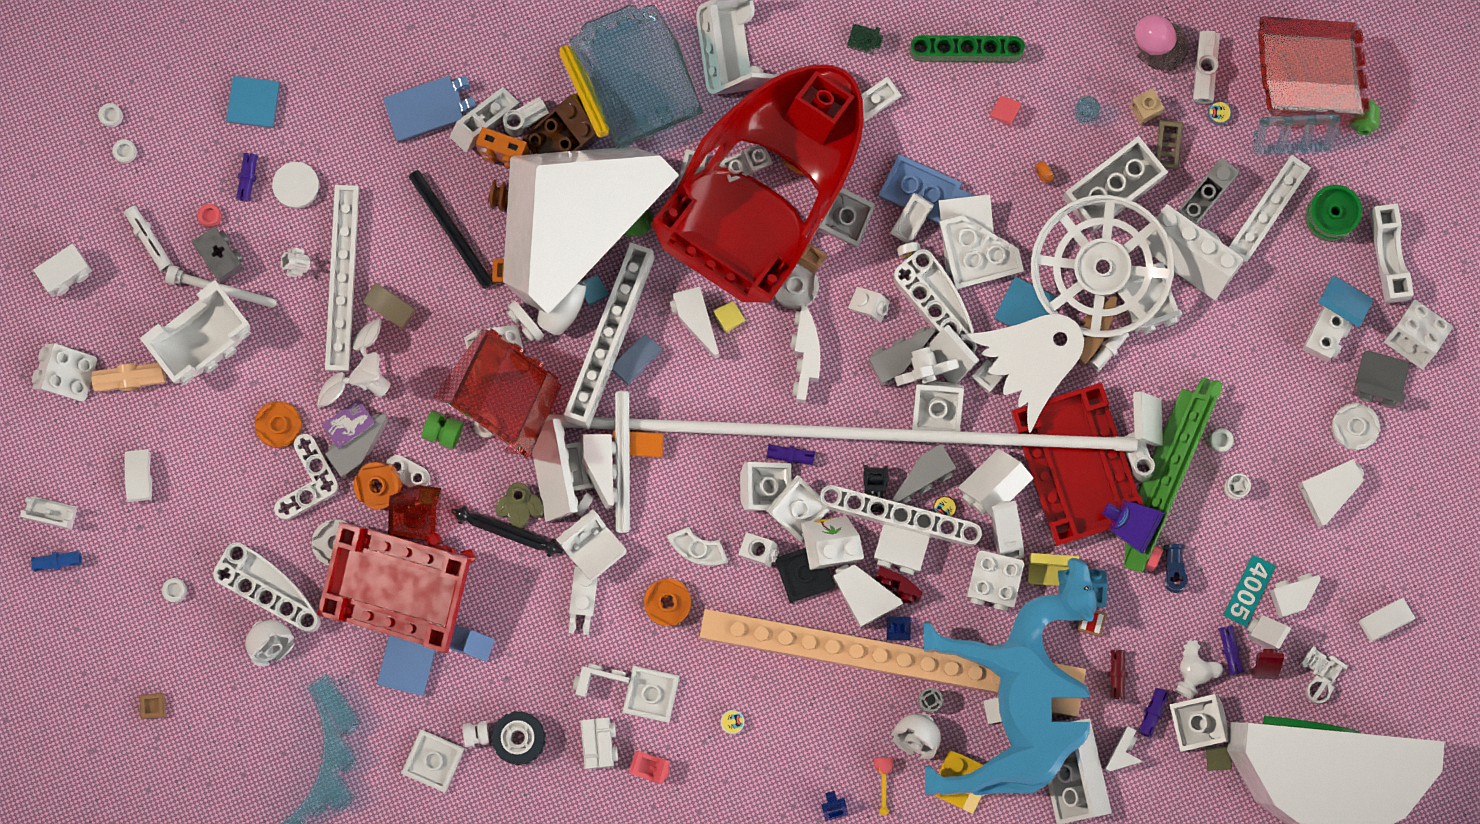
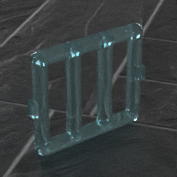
M1338 114L1262 117L1257 131L1253 132L1254 145L1252 152L1256 155L1329 152L1332 149L1334 139L1339 137L1338 126L1341 117ZM1316 124H1329L1324 143H1310ZM1292 125H1305L1300 144H1287ZM1268 126H1282L1277 145H1263Z

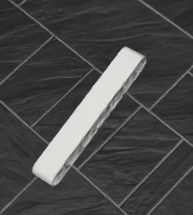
M826 486L820 494L821 505L826 509L963 546L971 547L976 545L982 536L981 528L973 522L838 486ZM827 492H834L838 499L834 503H828L825 501L824 495ZM857 498L861 506L858 509H851L847 504L848 500ZM874 504L881 505L884 513L879 516L872 514L871 506ZM902 510L907 514V519L903 522L896 521L894 513ZM922 516L927 517L930 520V526L921 528L917 523V519ZM945 522L950 523L953 526V532L951 534H944L940 529V525ZM966 529H973L977 534V538L972 541L967 540L964 537V531Z

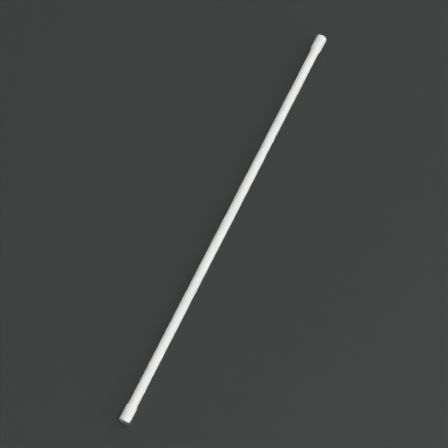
M543 414L542 424L551 419L560 418L563 428H582L567 423L564 415ZM593 417L589 429L615 430V418ZM629 418V430L1090 448L1136 452L1138 440L1135 437L1119 436L1089 437Z

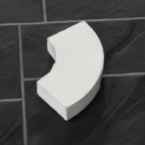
M689 527L667 535L670 544L676 552L690 562L703 566H718L729 563L720 540L711 542L701 540L692 533Z

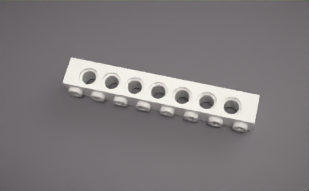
M634 243L629 245L565 410L564 417L567 423L588 430L590 428L655 257L652 249Z

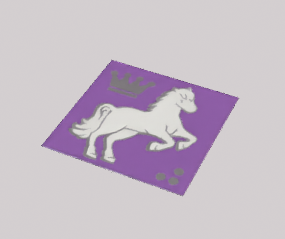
M358 399L323 423L322 426L339 449L371 427L375 422Z

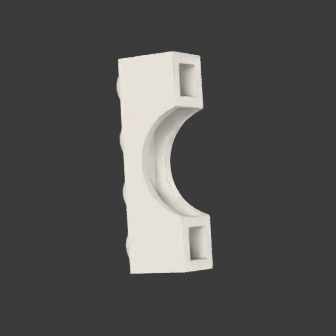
M1398 203L1375 206L1369 212L1385 304L1408 301L1414 296L1410 272L1405 266L1402 255V224Z

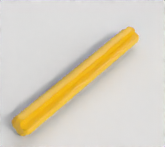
M561 46L559 48V55L599 138L608 136V125L571 46Z

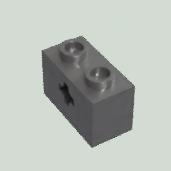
M214 226L191 243L216 279L223 284L245 269L240 263L244 259L237 249L231 250L228 245L231 240L224 230L219 232ZM218 250H221L224 255L222 258L218 257L216 253Z

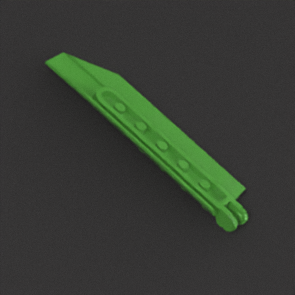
M1202 378L1195 392L1192 393L1181 389L1163 431V446H1157L1152 457L1155 464L1153 475L1148 481L1142 482L1138 490V494L1141 496L1145 507L1161 511L1164 515L1143 554L1125 543L1124 568L1143 573L1217 398L1220 397L1223 386L1221 381L1213 380L1211 382L1208 378Z

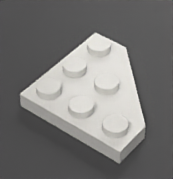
M960 214L938 220L953 284L956 289L1024 271L1017 247Z

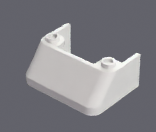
M709 0L701 4L697 9L696 19L706 88L711 94L755 90L767 81L780 75L763 73L759 66L750 67L744 24L749 22L755 13L753 0Z

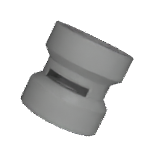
M935 688L925 689L918 698L919 708L926 713L936 712L943 703L942 694Z

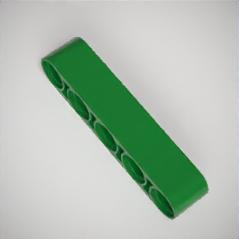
M919 35L911 41L909 53L911 58L918 62L1013 63L1021 59L1025 44L1017 36ZM921 44L926 47V51L919 53L914 47ZM939 45H946L950 50L947 53H942L937 47ZM969 45L973 51L965 53L961 50V46ZM992 45L996 48V52L988 53L984 47ZM1015 45L1019 48V52L1011 53L1007 47Z

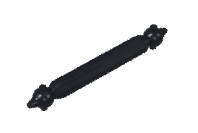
M463 505L462 508L451 510L459 524L468 521L474 527L536 550H545L548 557L556 553L562 554L563 552L558 547L554 538L547 542L539 535L477 512L469 513L466 505Z

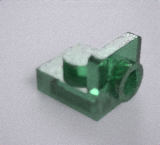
M853 23L847 48L874 55L875 48L880 49L883 35H880L881 28L871 29Z

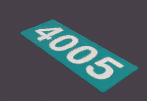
M1252 554L1223 616L1247 627L1276 566Z

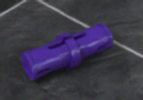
M243 153L241 173H238L237 176L239 184L236 199L239 201H244V199L246 202L251 201L253 182L256 181L255 169L258 155L250 153V155H248L249 153Z
M768 444L766 459L787 461L791 465L794 462L813 466L815 451L796 449L792 445L784 447Z
M1234 626L1226 627L1228 636L1225 627L1218 628L1224 648L1222 654L1226 656L1229 675L1237 674L1234 664H1236L1238 674L1245 672L1239 653L1241 647L1237 645Z
M1155 688L1148 707L1144 709L1145 715L1137 731L1139 734L1152 738L1158 720L1162 719L1163 707L1169 696V693L1165 690Z

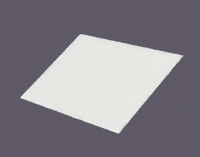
M990 194L939 200L941 219L961 214L994 234ZM943 242L946 273L949 275L951 271Z

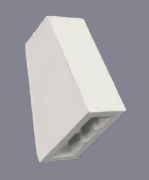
M1354 459L1303 481L1298 485L1318 528L1323 527L1330 521L1364 481L1363 469L1359 463H1355Z
M845 564L835 570L837 574L833 576V580L860 628L903 605L901 599L855 564L851 567Z

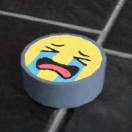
M1216 101L1209 107L1207 115L1213 124L1224 125L1230 119L1232 111L1226 102Z

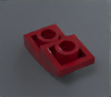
M882 566L879 567L875 577L878 583L888 589L897 588L895 596L900 598L902 602L918 604L923 592L915 584L897 572Z
M1263 649V652H1259L1256 655V665L1252 668V678L1276 680L1283 665L1284 654L1277 653V649Z

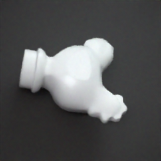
M1189 640L1187 644L1183 645L1185 649L1183 652L1184 657L1180 664V672L1184 677V681L1177 683L1178 686L1175 691L1186 698L1193 699L1195 694H1198L1196 686L1205 684L1211 678L1220 677L1223 673V668L1218 662H1205L1199 658L1198 650L1201 646L1196 640Z

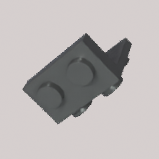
M1365 351L1362 354L1352 395L1359 397L1358 399L1365 402L1375 401L1382 403V406L1395 409L1400 407L1404 403L1406 394H1403L1409 363L1387 355Z

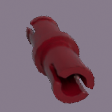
M1110 650L1111 671L1108 672V677L1111 678L1110 699H1126L1125 678L1128 677V672L1125 671L1126 651Z

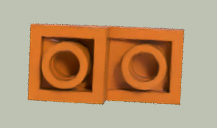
M613 431L612 441H615V431ZM629 431V456L663 457L664 433Z

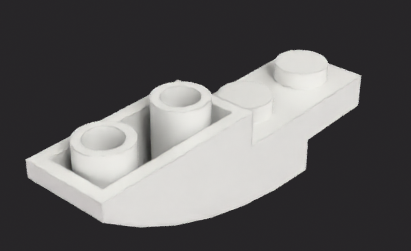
M802 305L801 312L796 311L794 325H798L797 334H792L790 348H795L794 355L803 356V359L798 358L796 372L800 373L799 382L794 381L792 395L797 396L796 403L805 404L809 381H819L820 347L813 318L807 306Z

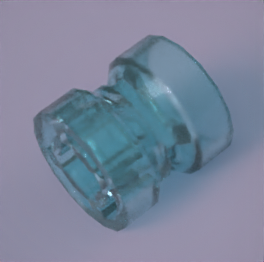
M1085 96L1079 99L1074 111L1077 121L1082 124H1090L1095 121L1100 109L1099 102L1092 96Z

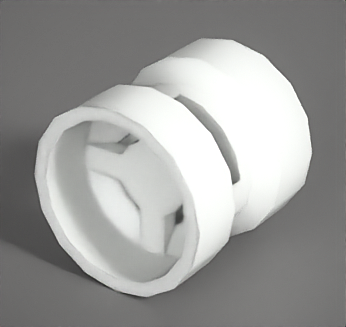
M1244 474L1232 475L1224 485L1225 494L1233 500L1243 498L1251 489V482Z
M479 721L475 725L471 723L463 724L465 747H473L477 743L482 745L490 744L487 721Z

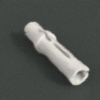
M136 205L128 208L123 214L133 227L134 235L140 238L160 272L168 270V267L173 265V263L151 231L150 223L144 220ZM137 221L140 223V225L146 232L147 236L144 235L141 228L137 224ZM149 242L153 243L154 247L156 248L160 256L156 254L155 250Z

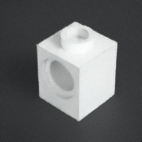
M746 532L738 555L745 560L770 567L771 563L776 561L779 550L777 549L778 545L774 541ZM759 546H765L764 553L756 556V549Z

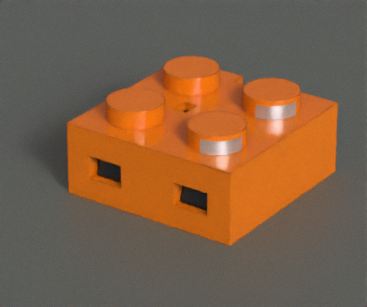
M482 127L476 146L483 160L490 163L500 161L504 163L503 166L510 169V159L512 156L530 155L527 142Z

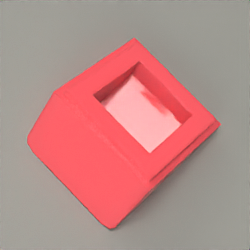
M1000 96L990 117L1010 127L1022 103Z

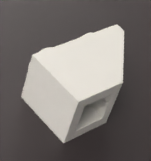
M1308 573L1297 577L1298 582L1290 584L1289 580H1285L1275 584L1276 588L1271 590L1270 594L1278 618L1302 612L1306 609L1321 580L1319 575L1312 577V574Z

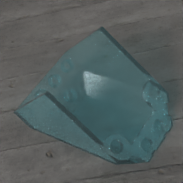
M627 5L617 11L586 22L581 27L582 33L574 35L569 40L580 68L609 128V135L616 149L628 147L633 142L642 138H650L661 130L671 129L676 124L685 120H693L703 113L679 44L655 5H647L641 9H637L636 5Z

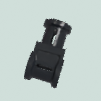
M864 465V493L883 498L888 484V465H884L883 468ZM874 504L870 508L871 512H884L883 507L879 504Z

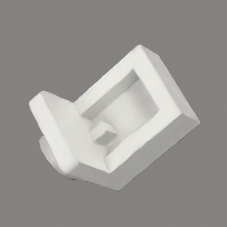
M857 287L848 308L853 312L870 316L874 320L882 322L888 312L890 301L880 293Z

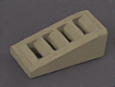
M1159 120L1156 158L1164 168L1178 169L1183 122ZM1164 128L1177 129V133L1164 132ZM1163 137L1176 138V143L1163 142ZM1162 146L1174 147L1175 152L1161 151ZM1161 156L1174 157V162L1160 159Z

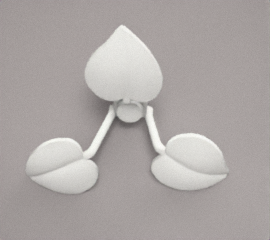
M380 318L368 323L357 333L352 347L355 351L360 350L364 358L357 368L353 370L349 378H345V374L339 372L325 382L318 396L317 406L319 409L334 402L343 392L346 383L359 386L364 390L369 389L377 397L383 396L388 391L390 382L379 374V355L376 352L366 353V348L371 346L378 337L382 321Z

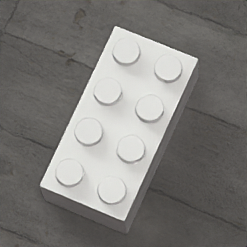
M1138 136L1064 193L1062 199L1066 204H1069L1084 197L1112 195L1135 202L1165 179L1168 171ZM1105 203L1085 205L1073 210V212L1081 222L1104 217ZM1115 204L1114 217L1127 207ZM1103 225L1091 226L1087 230L1093 234Z

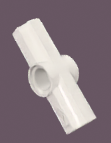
M1207 30L1200 31L1197 62L1194 69L1193 101L1201 104L1213 103L1220 40V33ZM1201 64H1209L1212 67V71H1204L1201 68Z

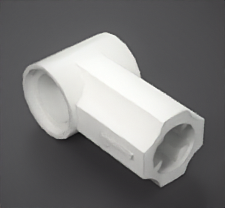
M540 97L517 110H510L505 113L503 124L508 135L513 137L521 135L525 129L541 121L549 114L546 105ZM513 119L520 122L516 127L508 125L509 121Z
M1130 433L1125 437H1135V434ZM1138 440L1137 452L1126 451L1132 468L1133 477L1137 481L1145 482L1152 477L1155 464L1150 457L1146 444ZM1144 464L1148 466L1149 471L1140 472L1137 466Z

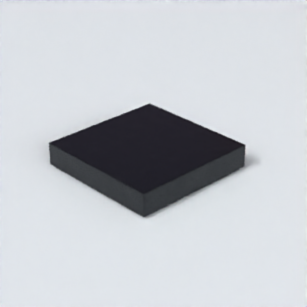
M806 548L777 557L775 562L790 604L835 589L828 567L810 570Z

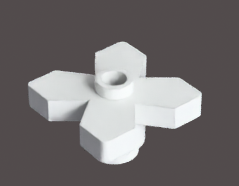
M930 347L911 352L913 356L911 362L914 370L896 376L895 380L897 386L921 379L923 384L936 380V376L958 369V361L954 359L937 364L934 352H931Z

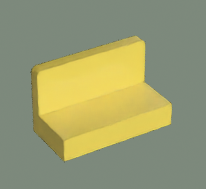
M1031 553L1029 556L1028 583L1059 586L1058 571L1069 569L1067 565L1069 559H1079V556Z

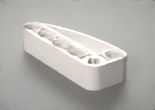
M925 249L916 251L895 269L894 284L931 328L933 327L937 334L947 325L954 326L956 334L964 343H968L971 346L972 352L975 354L976 343L961 336L962 334L974 333L968 312L953 282L931 252ZM924 257L928 260L929 264L921 267L917 265L916 259ZM900 273L903 275L908 273V281L905 278L900 280ZM919 289L923 290L926 297L921 300L916 299L913 292ZM936 307L941 311V315L939 317H932L928 310Z
M235 542L226 548L213 572L216 582L305 632L312 633L317 631L321 624L319 615H317L312 604L301 590L284 573L258 553L241 543ZM241 548L243 550V557L239 560H234L232 557L234 550ZM223 571L228 572L231 576L227 579L222 577L221 573ZM248 580L251 581V590L243 593L241 590L242 583ZM266 592H271L273 595L272 601L268 604H263L262 595ZM289 603L292 604L293 612L288 616H284L282 613L283 606ZM307 615L314 617V623L310 627H304L303 619Z

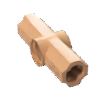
M158 362L144 365L130 363L118 365L114 369L92 371L91 381L94 392L117 389L120 391H132L140 389V386L166 383V372Z

